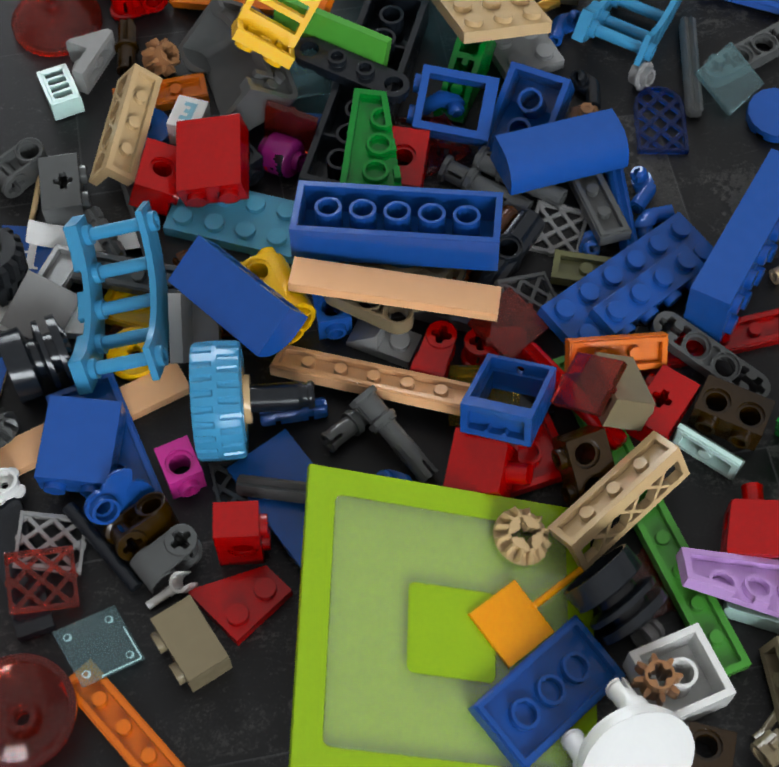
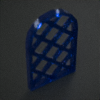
M662 86L647 87L640 91L635 98L633 109L638 154H688L689 144L682 98L675 91ZM649 94L654 98L647 103L641 97ZM667 94L674 100L669 103L662 96ZM656 101L665 106L660 112L652 106ZM638 102L644 106L639 111ZM676 103H678L680 110L674 107ZM647 109L655 114L650 120L642 115ZM669 109L677 114L672 120L663 115ZM658 118L667 123L662 129L654 124ZM680 118H681L682 128L676 124V122H677ZM639 119L646 123L641 128L639 126ZM649 126L657 132L652 138L643 132ZM670 127L679 132L674 138L665 132ZM661 135L669 140L664 146L655 141ZM682 136L684 145L677 141ZM641 137H643L645 140H647V142H646L645 144H643L642 146H641ZM650 144H652V145L655 146L656 148H647V147H648ZM674 144V145L677 146L678 148H669V147Z

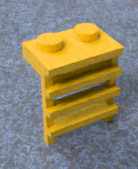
M246 0L236 20L231 25L234 44L245 52L251 53L253 50L264 56V61L273 67L280 68V66L290 69L295 60L294 48L321 0H298L309 6L305 15L278 0H258L300 23L296 31L251 8L255 0Z

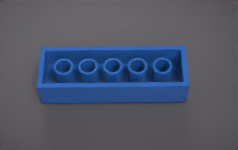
M771 148L690 287L683 318L718 343L721 342L725 333L729 335L733 333L739 320V316H737L739 310L745 311L753 292L749 290L752 289L753 285L758 287L766 270L762 266L766 262H772L778 249V244H775L779 240L778 150Z
M299 180L289 226L292 258L296 256L328 261L498 271L504 192Z

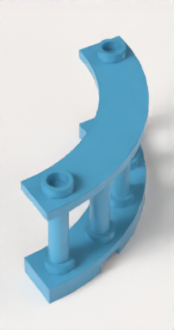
M593 0L586 8L582 9L571 39L583 43L589 38L594 39L598 37L637 53L633 64L640 66L644 61L650 62L652 60L657 45L673 20L682 0H671L665 11L638 0H601L600 2ZM620 6L654 20L657 24L651 31L611 16L610 10L612 7L617 9Z
M149 200L142 201L134 212L136 218L93 227L87 223L86 216L83 214L72 217L63 227L74 272H81L83 291L77 292L78 320L80 323H84L83 335L76 336L74 350L67 363L79 395L92 393L102 374L148 366L152 380L155 381L160 380L164 367L169 364L168 286L158 235L160 219L156 210L151 209ZM140 231L145 256L105 265L97 261L94 247L96 240ZM148 270L150 293L108 302L103 299L101 283L105 282V278ZM150 307L149 327L105 335V320L109 318V315ZM145 342L142 347L143 352L103 360V355L108 353L109 349Z

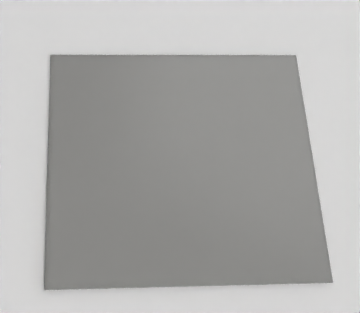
M28 270L0 324L9 329L17 327L23 336L31 339L33 336L30 322L36 320L41 334L47 333L49 329L44 316L53 314L56 322L65 330L78 305L77 294Z

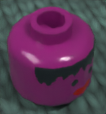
M274 132L268 137L263 138L257 150L263 156V169L266 172L286 179L292 178L302 170L307 156L304 145L299 139L281 132Z

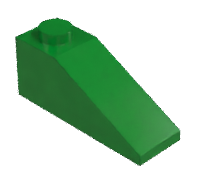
M457 36L448 68L487 76L497 43L495 40L463 44ZM443 81L441 90L460 95L465 101V111L459 117H452V115L448 114L447 109L439 108L434 111L433 116L464 124L480 88Z

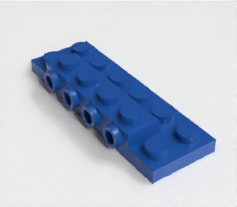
M677 212L542 305L537 315L564 345L565 338L633 334L637 329L635 327L637 324L642 322L644 325H647L659 314V308L665 306L667 309L670 308L682 297L683 294L681 292L686 289L690 291V287L714 247L680 212Z

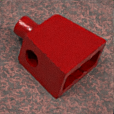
M455 427L443 486L510 498L513 484L527 486L531 484L533 465L517 462L518 451L508 442L460 432L459 427Z
M745 483L741 486L742 499L731 500L725 511L720 552L779 560V500H764V490L761 483Z

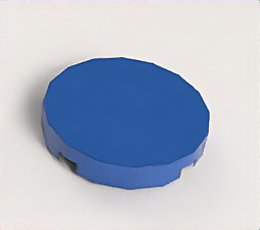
M774 87L763 89L753 95L746 109V122L750 130L755 135L756 132L763 136V140L770 143H779V88Z

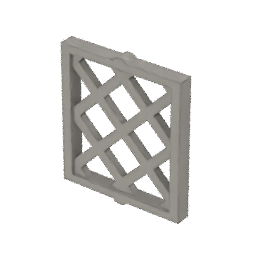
M538 200L535 212L539 214L540 211L544 216L542 220L546 223L548 222L553 230L545 234L542 232L534 243L536 244L543 240L548 248L534 246L533 244L529 251L553 257L555 249L566 246L569 251L579 253L578 247L588 223L582 210L568 207L565 204H562L557 209L545 201ZM544 208L555 209L558 212L549 216ZM567 213L580 215V217L571 221ZM562 216L567 223L557 227L553 220ZM583 222L580 232L575 225ZM571 228L575 235L566 239L561 231ZM557 234L562 242L552 245L548 238ZM578 240L576 250H574L570 243Z
M20 510L18 531L15 535L16 544L12 568L81 575L83 554L86 549L85 537L82 535L81 539L77 541L70 534L76 526L71 524L65 528L60 523H72L66 515ZM34 519L47 521L39 526ZM25 521H28L34 530L24 536L21 533L22 525ZM51 524H54L61 531L53 538H50L44 531ZM39 533L46 543L36 549L29 539ZM65 536L72 545L62 551L55 542ZM25 544L31 553L20 559L18 556L19 546ZM51 547L58 555L47 562L40 553ZM77 549L80 552L79 562L74 565L67 555ZM36 557L42 564L30 563L28 561ZM62 559L68 566L54 564Z

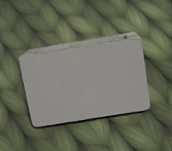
M167 293L170 364L189 363L190 346L196 342L222 340L221 326L182 293Z

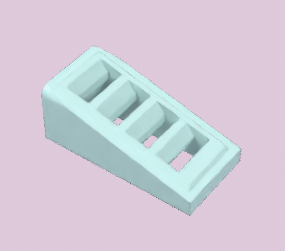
M66 63L36 72L55 121L85 111L82 98Z

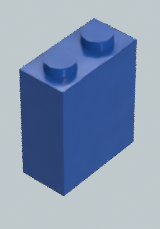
M58 395L49 396L34 473L35 480L44 492L52 495H64L66 491L80 492V495L88 497L91 493L101 488L104 479L110 473L118 470L127 416L122 401Z

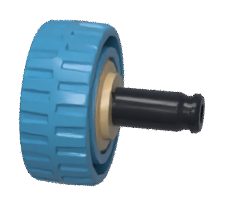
M237 340L196 342L190 346L189 396L191 423L198 460L202 462L230 461L246 458L249 452L248 424L253 423V413L300 410L304 407L313 409L315 407L314 382L311 380L307 381V383L294 381L251 384L250 374H245L242 346Z

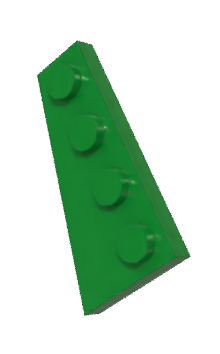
M354 88L340 183L402 186L387 91Z

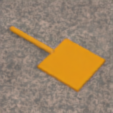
M581 567L576 568L533 602L514 579L468 614L508 669L555 632L537 608L580 576L584 570Z

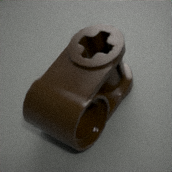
M151 492L122 511L114 522L105 525L103 533L106 540L110 544L115 545L118 556L123 560L131 561L137 552L153 543L171 527L180 523L165 495L161 492ZM117 525H121L125 532L122 533ZM128 541H130L133 544V546L135 547L134 549L130 548V546L127 544Z

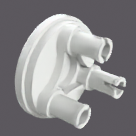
M619 677L611 680L605 690L607 697L618 710L600 720L586 737L582 730L571 729L564 733L560 741L563 749L573 761L572 767H691L695 753L694 738L685 722L673 711L650 704L643 696L637 695L629 681L623 677L621 681Z

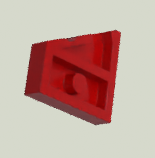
M265 565L193 588L188 592V595H191L196 605L239 646L293 595V592L285 582Z

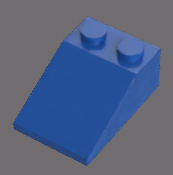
M512 61L494 107L487 143L490 151H492L494 135L563 120L575 92L571 79Z

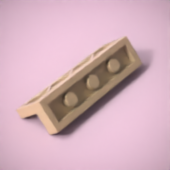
M136 63L117 81L88 181L95 186H98L107 177L128 187L135 182L163 79Z
M653 430L547 527L551 535L569 549L577 566L581 567L584 572L690 475L680 448ZM674 465L675 470L664 479L666 471ZM647 490L645 498L637 504L640 495ZM621 514L619 522L611 528L613 520ZM594 539L592 547L583 554L581 550Z

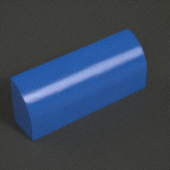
M610 108L494 135L490 159L509 194L515 195L628 167L629 145L623 125L614 110Z
M200 235L197 236L167 280L258 357H268L285 348L308 319V316L223 248Z

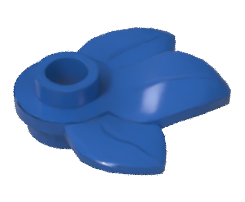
M130 467L115 470L104 479L99 490L94 491L87 497L84 503V513L92 523L99 525L111 524L119 517L122 511L138 502L144 495L154 492L155 489L142 479H132ZM117 525L122 533L125 532L121 525Z

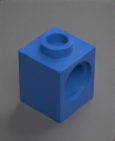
M311 294V302L316 309L315 322L319 340L327 338L335 340L351 334L352 315L327 304L324 296ZM330 312L338 313L337 315H334V316L326 315V314H328V313H330Z

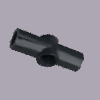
M531 209L521 210L505 233L501 234L498 271L477 270L469 282L494 285L496 280L509 278L518 272L522 259L545 229L546 222L542 220L540 215ZM503 253H510V254H512V256H505V255H502V254H503Z

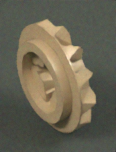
M514 506L503 512L495 521L493 528L494 542L500 553L512 563L522 566L536 564L546 556L545 554L552 544L548 538L550 531L543 525L542 516L532 514L530 507L517 509ZM520 529L533 535L527 541L523 537H512Z

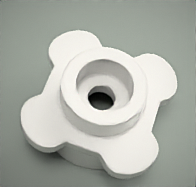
M14 467L0 468V506L6 500L14 497L21 498L26 493L25 485L20 484L18 479L20 476L19 470ZM8 485L6 489L2 488V486Z

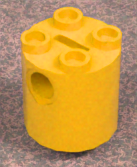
M273 247L262 248L255 256L249 257L240 263L308 316L299 332L288 344L291 345L297 342L304 332L311 327L316 318V309L306 293L288 291L291 267L283 255L277 253Z

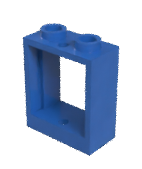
M424 64L422 74H415L412 92L418 93L416 105H409L406 123L412 124V128L430 130V138L477 147L487 145L500 78ZM429 79L484 89L477 130L422 120Z
M488 353L460 403V432L531 448L555 397L557 367ZM518 367L524 368V371L519 370ZM493 388L536 397L531 409L488 400L487 398Z

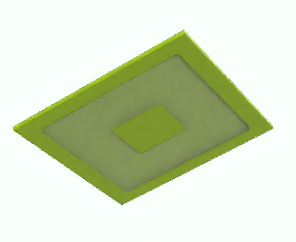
M309 464L307 466L288 767H513L468 711V708L537 647L508 669L468 614L514 579L533 602L578 568L569 549L556 540L550 532L548 538L552 544L547 550L546 556L536 564L529 566L518 565L507 560L498 550L493 537V528L497 518L514 506L517 509L530 507L532 514L542 516V523L545 528L568 508ZM520 529L512 537H523L527 541L533 535ZM590 542L581 550L583 554L591 548ZM571 583L537 608L555 632L570 618L577 615L594 636V630L590 627V622L593 619V609L580 614L564 595V591ZM597 703L569 730L580 729L586 737L597 724ZM562 736L530 767H572L573 761L560 742Z

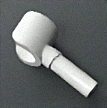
M191 571L174 572L170 576L169 585L145 602L147 607L151 610L176 593H188L191 589L198 587V582L183 585L184 577L189 575Z

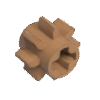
M154 38L147 42V49L141 52L142 63L145 69L158 76L163 74L165 77L175 73L174 66L181 63L179 51L175 44L168 41L167 38L161 41Z
M652 653L648 665L641 661L637 662L634 669L641 676L633 678L631 687L639 688L646 700L656 701V704L662 707L665 703L666 695L672 699L678 697L680 690L673 684L679 683L684 675L680 672L675 673L672 666L674 660L672 657L665 661L658 659L656 653ZM651 675H656V679L658 681H664V684L662 686H658L657 680L650 679Z

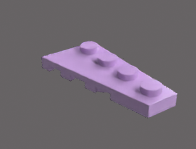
M681 547L676 554L683 587L779 618L778 559Z

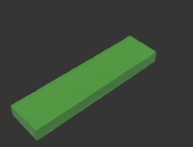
M278 0L305 15L309 6L298 0ZM320 8L316 9L301 35L303 38L315 37L387 67L392 38ZM274 9L273 20L296 31L300 23Z

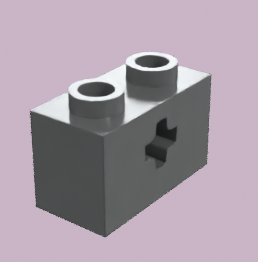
M77 152L38 158L43 216L46 223L65 226L72 217L83 215L86 209L92 207L90 193L88 190H84V184H89L86 164L80 165Z

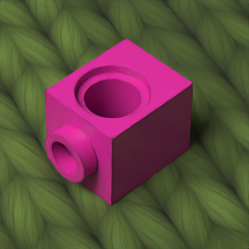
M187 435L154 448L159 467L173 500L178 497L193 496L201 488L207 486L202 467ZM180 467H189V470L183 474L174 473Z

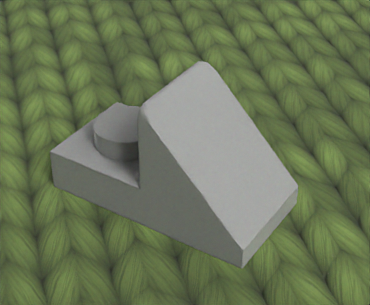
M106 28L66 41L70 60L74 62L72 75L79 92L89 95L117 53L114 48L116 42L113 30Z
M358 319L346 341V346L409 369L422 343V335L410 330L404 334H392Z

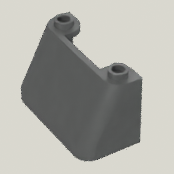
M211 0L178 45V50L184 66L189 71L194 73L204 72V75H206L220 116L240 113L248 131L290 107L298 97V90L289 69L280 66V68L273 67L265 62L264 56L253 50L251 53L245 52L234 44L231 25L236 20L243 3L234 0ZM251 6V8H253V9H255L256 11H258V12H260V13L266 15V14H265L264 12H262L260 9H258V8H256V7H254V6Z

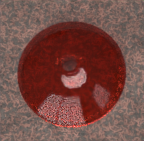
M21 0L13 11L11 26L16 40L27 51L40 56L60 57L69 55L66 46L67 40L101 30L103 18L97 0Z
M20 653L0 658V767H39L52 759L64 747L73 732L78 712L74 686L67 674L56 663L45 657ZM29 714V721L26 724H17L18 718L21 715Z

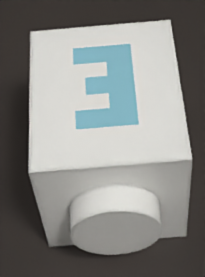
M183 95L178 96L166 122L170 144L176 145V121L211 116L209 101Z

